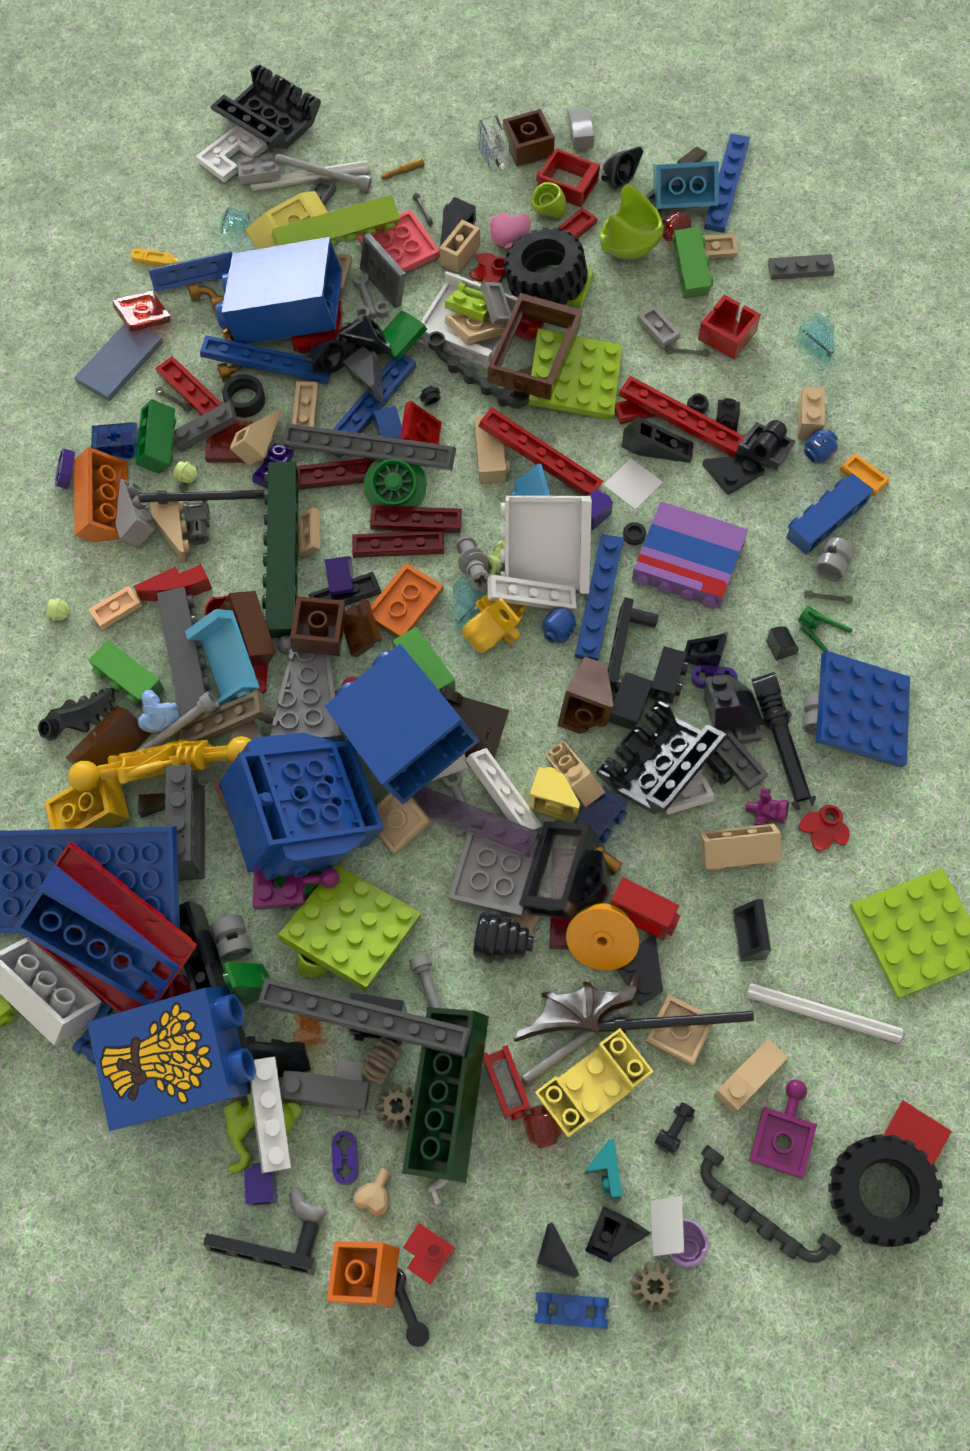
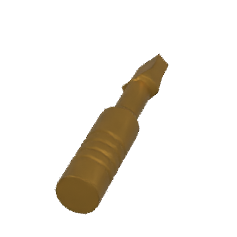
M423 158L401 165L397 169L380 174L382 179L399 173L415 170L425 166Z

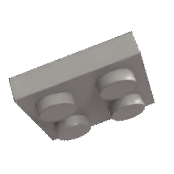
M266 153L261 155V157L253 158L246 156L241 158V160H237L240 185L280 179L279 163L275 161L277 154Z

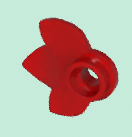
M492 253L476 254L479 266L469 272V276L476 281L484 280V282L499 283L501 277L506 276L504 270L505 258L496 257Z
M834 805L823 806L819 812L807 813L799 824L800 831L812 833L811 841L817 851L826 850L834 841L845 846L849 840V828L843 823L841 810ZM832 815L834 821H828L825 816Z

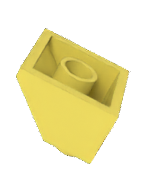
M552 767L538 768L530 792L529 808L535 813L577 824L580 803L565 776Z

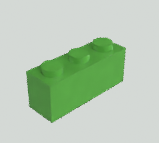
M700 227L674 230L672 244L683 299L708 295L710 288L713 286L712 273L709 274L708 272L709 256L704 252L706 244L704 234L701 235Z
M417 627L392 640L393 648L401 644L438 689L456 690L454 677Z
M109 640L88 659L93 667L91 672L100 680L103 678L108 680V685L114 688L115 692L119 693L122 691L126 694L125 698L135 707L138 704L141 707L143 706L141 697L145 690H152L157 696L164 690L160 679Z

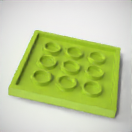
M538 329L531 376L547 380L565 333ZM576 336L551 399L548 400L530 395L528 405L613 420L622 344Z
M337 864L333 869L340 875L338 885L334 888H325L319 884L305 901V905L299 908L278 934V940L366 992L419 921L421 912Z
M943 868L850 904V908L897 1000L970 971V917Z

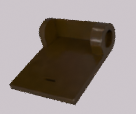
M439 688V691L480 740L465 753V757L467 758L470 754L487 748L495 759L509 710L463 697L462 694L453 690Z

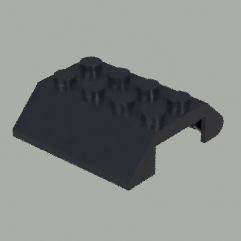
M257 64L250 70L252 84L235 100L223 94L210 106L211 110L269 145L287 149L313 125L321 105V100L308 92H305L302 96L303 90L300 87H297L278 74L272 77L273 73L271 70L261 64Z
M659 700L645 714L646 719L657 730L653 732L646 724L638 722L635 728L623 739L620 746H617L614 750L617 756L627 764L625 768L614 759L608 757L605 760V764H602L596 771V774L617 794L653 814L665 812L728 737L726 733L708 724L700 730L674 717L670 706Z

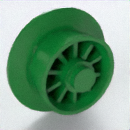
M399 459L374 461L368 468L364 478V492L371 506L418 507L426 494L427 482L421 466L409 465Z

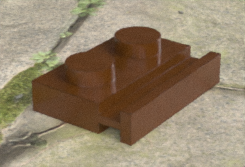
M365 599L360 600L361 603L358 605L355 604L346 610L343 632L351 656L359 657L372 648L376 642L382 641L370 603Z

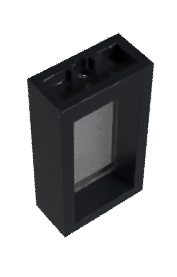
M555 820L554 822L544 821L519 905L529 915L569 920L576 916L599 838L590 824L585 822L573 824L562 820Z

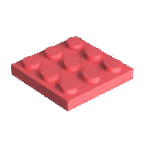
M411 209L399 214L400 220L395 229L390 231H384L383 229L373 235L376 241L405 273L440 257L439 248ZM359 236L357 240L362 246L363 236Z

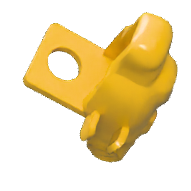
M484 595L476 602V607L480 612L461 629L464 639L472 645L475 651L483 655L490 648L494 647L496 643L500 642L502 638L508 644H511L520 637V632L516 627L523 618V611L529 606L506 603L502 598L498 601L488 600V595Z

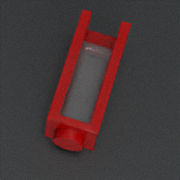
M508 1045L503 1046L502 1050L489 1055L484 1053L483 1061L504 1119L511 1117V1120L515 1121L527 1116L526 1111L530 1109V1104Z

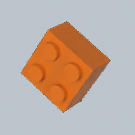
M334 1241L327 1301L344 1306L393 1308L400 1248L383 1242Z

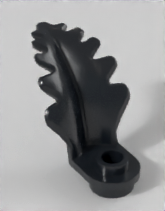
M114 688L101 689L98 695L96 692H93L89 699L83 695L77 703L72 699H68L60 708L51 709L47 716L39 722L38 732L40 736L47 740H55L65 728L88 732L90 730L89 723L98 725L101 722L99 715L106 717L109 714L106 709L111 710L113 708L111 701H115L113 696L115 693Z

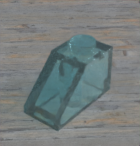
M818 312L800 326L797 340L824 364L829 365L834 353V325L829 319L823 317Z
M468 574L463 579H458L453 586L455 627L458 631L479 611L476 607V602L484 595H488V588L475 590L471 586Z

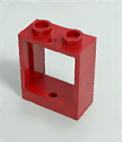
M556 148L553 154L548 156L543 169L538 171L536 181H538V186L544 182L555 183L563 191L567 203L581 208L599 181L600 165ZM557 169H561L582 177V179L575 188L554 180L552 177Z
M622 877L610 903L623 910L636 928L652 936L654 935L664 941L667 934L673 935L681 916L677 914L678 904Z

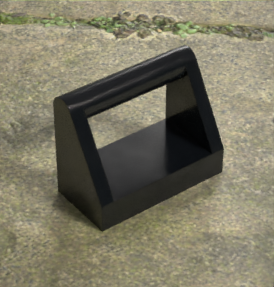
M756 899L733 910L740 962L766 960L771 952L763 899Z

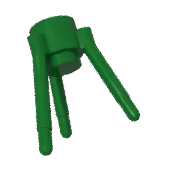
M810 606L804 609L798 619V622L803 624L800 629L807 633L824 652L828 651V649L810 630L811 628L816 630L824 621L849 633L852 632V628L822 615Z

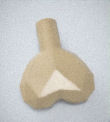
M381 1168L375 1182L367 1183L359 1188L353 1198L355 1206L360 1209H368L376 1217L384 1215L388 1209V1195L384 1186L391 1172Z

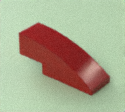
M201 564L180 574L177 568L174 567L133 586L139 599L142 601H158L157 593L185 587L188 595L192 594V596L212 589Z

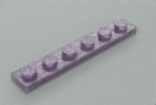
M425 786L412 796L428 817L526 857H530L540 837L538 831Z

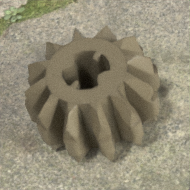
M379 1038L363 1063L361 1074L372 1083L383 1084L402 1053L401 1047L396 1045L391 1039Z
M397 1084L396 1092L393 1093L391 1087L388 1086L386 1087V1091L389 1094L387 1097L383 1094L378 1095V1098L384 1104L375 1105L377 1111H383L378 1114L377 1119L378 1121L386 1119L384 1123V1128L389 1129L394 1123V1131L399 1132L400 1124L403 1123L405 1129L408 1130L409 1123L407 1120L411 1118L414 1095L410 1097L412 1089L408 1087L402 1093L401 1084ZM399 1102H402L404 1111L402 1113L397 1111V1114H394L392 1105L394 1103L399 1105Z
M647 1262L644 1264L646 1274L639 1268L635 1270L636 1275L641 1280H630L631 1285L639 1286V1290L632 1291L631 1296L636 1297L641 1294L642 1298L637 1302L638 1307H642L647 1301V1312L652 1313L654 1303H656L657 1310L661 1313L664 1312L662 1300L668 1306H673L674 1302L668 1297V1294L672 1296L678 1295L676 1289H670V1285L676 1284L678 1280L677 1278L670 1280L666 1278L672 1271L669 1267L663 1273H660L661 1263L657 1262L654 1272H652L651 1265ZM648 1281L652 1283L659 1281L661 1284L658 1289H661L660 1294L656 1292L650 1294L647 1289L650 1288V1286H647Z

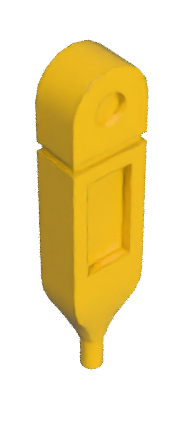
M135 248L131 251L133 261L140 264L160 267L182 262L170 253Z

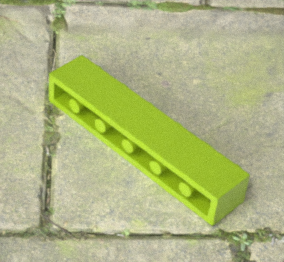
M391 194L273 228L271 236L275 246L330 237L332 245L335 247L339 242L345 241L350 243L355 241L357 237L368 233L373 236L377 231L383 229L384 231L393 230L396 228L400 216Z

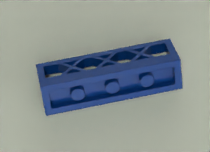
M227 251L148 269L154 292L222 277L224 273H229L232 252Z

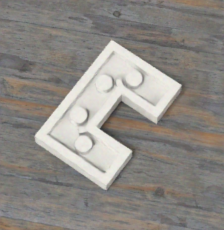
M236 125L199 153L196 159L200 165L225 183L238 173V165L229 159L231 156L241 150L246 155L255 158L266 151L268 146L263 140Z

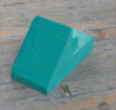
M608 1139L584 1172V1174L606 1172V1176H602L604 1194L609 1193L610 1200L622 1197L614 1139Z

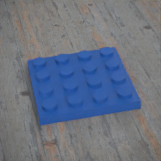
M830 651L822 653L816 743L893 766H906L910 677Z

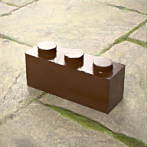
M256 591L229 593L222 603V610L233 611L252 666L268 664L276 654Z

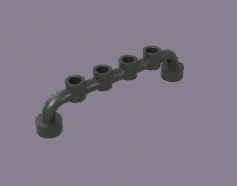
M435 331L429 334V348L435 351L436 355L448 365L449 372H460L464 375V381L467 384H478L481 386V393L483 395H494L497 397L498 405L502 407L509 405L512 408L520 409L529 404L530 394L514 390L511 397L509 390L499 389L492 383H488L487 377L483 378L477 374L476 368L472 366L467 367L460 362L458 356L447 354L443 350L445 347V336L443 333Z
M705 1146L701 1152L704 1159L700 1166V1175L705 1185L713 1191L710 1195L711 1198L722 1206L728 1202L736 1208L733 1212L736 1217L746 1224L749 1220L757 1224L759 1228L756 1232L769 1242L773 1237L783 1244L780 1250L793 1260L798 1256L809 1263H818L824 1261L830 1253L834 1256L838 1254L842 1246L825 1233H822L817 1240L821 1247L816 1251L808 1250L750 1204L734 1194L729 1188L717 1181L711 1174L712 1166L715 1165L719 1168L725 1158L710 1146Z

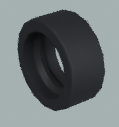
M246 374L236 375L230 378L223 386L222 395L224 403L230 401L234 405L236 417L246 418L254 416L264 407L266 399L263 386L256 377ZM242 389L256 391V396L246 403H236L231 399L235 392Z

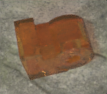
M294 1014L300 1031L292 1032L293 1042L305 1043V1046L323 1044L320 1021Z

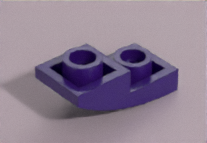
M274 443L267 451L264 463L252 475L253 483L267 489L268 485L265 484L264 474L265 471H268V462H291L294 455L293 450Z

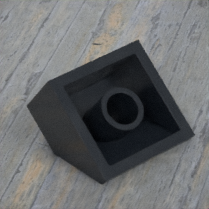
M729 674L705 677L704 701L714 728L724 730L763 725V720L751 689Z

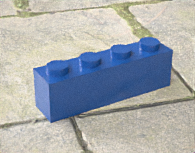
M853 473L846 479H840L835 485V489L831 492L826 491L816 505L811 504L804 511L803 516L800 518L796 517L790 522L786 538L807 555L867 504L873 490Z

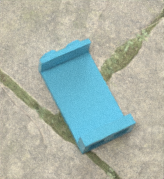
M215 609L185 631L188 640H198L203 643L221 696L216 699L219 707L260 688L232 610Z

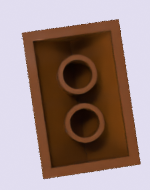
M115 706L65 758L73 765L79 761H89L96 766L108 764L109 756H118L119 754L136 751L151 733L140 729L138 720L127 709Z

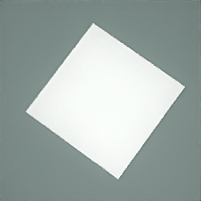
M630 458L603 485L636 509L663 482Z
M682 1196L651 1201L653 1256L684 1253Z

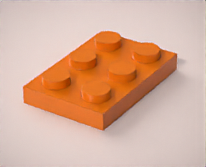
M405 563L371 605L376 624L398 638L416 626L443 592V585Z

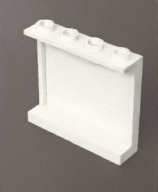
M446 271L445 284L421 320L427 330L417 342L428 345L429 334L435 331L441 332L445 336V347L443 350L446 353L456 355L463 360L488 369L501 336L467 345L445 324V316L457 313L445 309V300L457 289L459 283H465L468 287L481 291L480 286L482 284ZM505 293L512 313L518 298Z
M506 496L505 503H501V517H505V526H501V540H505V549H501L500 562L505 563V571H501L500 576L571 586L579 589L580 594H589L591 496Z

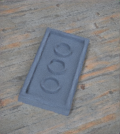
M128 319L74 378L77 383L110 401L159 348L163 340L160 336Z

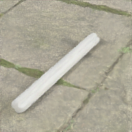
M367 161L326 167L350 175L369 173ZM302 170L280 174V179L250 183L252 191L315 182L318 178L321 180L333 178Z
M753 983L749 985L747 990V998L825 1022L895 1043H899L903 1037V1029Z

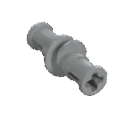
M464 536L456 543V549L461 554L458 559L459 569L470 577L471 586L475 590H484L488 587L487 578L490 576L485 571L489 565L488 558L482 550L476 547V542L472 537Z

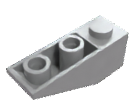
M122 479L120 481L115 525L121 540L139 548L155 530L152 522V516L149 514L147 503H139L138 494L142 493L140 486L134 482L129 483Z

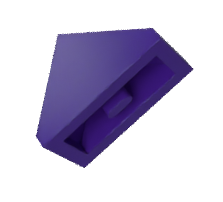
M344 556L325 559L330 596L353 592L352 558Z

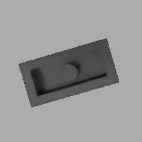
M625 672L623 680L618 679L614 689L617 695L615 700H613L614 705L609 723L629 730L635 728L646 706L653 681Z

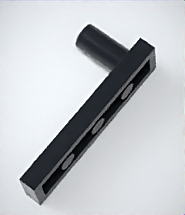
M627 597L624 598L619 609L608 665L611 692L614 691L618 683L629 622L655 628L659 617L658 614L632 608L634 599Z
M303 1222L295 1253L206 1233L203 1245L210 1252L314 1276L317 1263L315 1258L311 1256L320 1226L312 1222Z

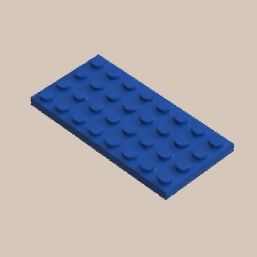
M177 826L0 830V933H19L13 929L14 925L70 841L102 864L103 868L126 884L132 892L158 910L168 921L180 929Z

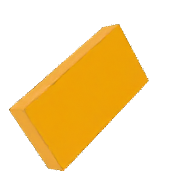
M856 453L840 467V471L849 477L853 473L873 490L871 495L874 497L890 481L887 476Z

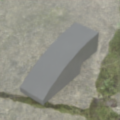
M587 106L567 108L573 150L593 148L594 132Z

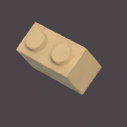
M461 220L440 247L441 266L459 273L480 247V228Z
M802 387L798 400L797 439H808L814 432L824 428L825 388Z

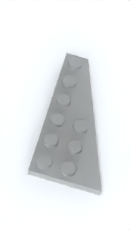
M290 650L289 662L285 670L270 736L304 732L328 740L341 739L338 724L324 707L335 698L330 655L292 652Z

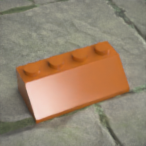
M87 447L74 459V536L92 542L120 539L115 523L120 481L122 479L128 481V461Z

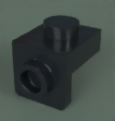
M731 398L718 399L716 422L737 432L740 402Z

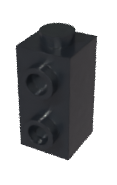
M663 647L649 697L654 698L655 701L673 703L674 696H680L683 683L679 682L681 675L686 676L689 662L685 661L687 652Z

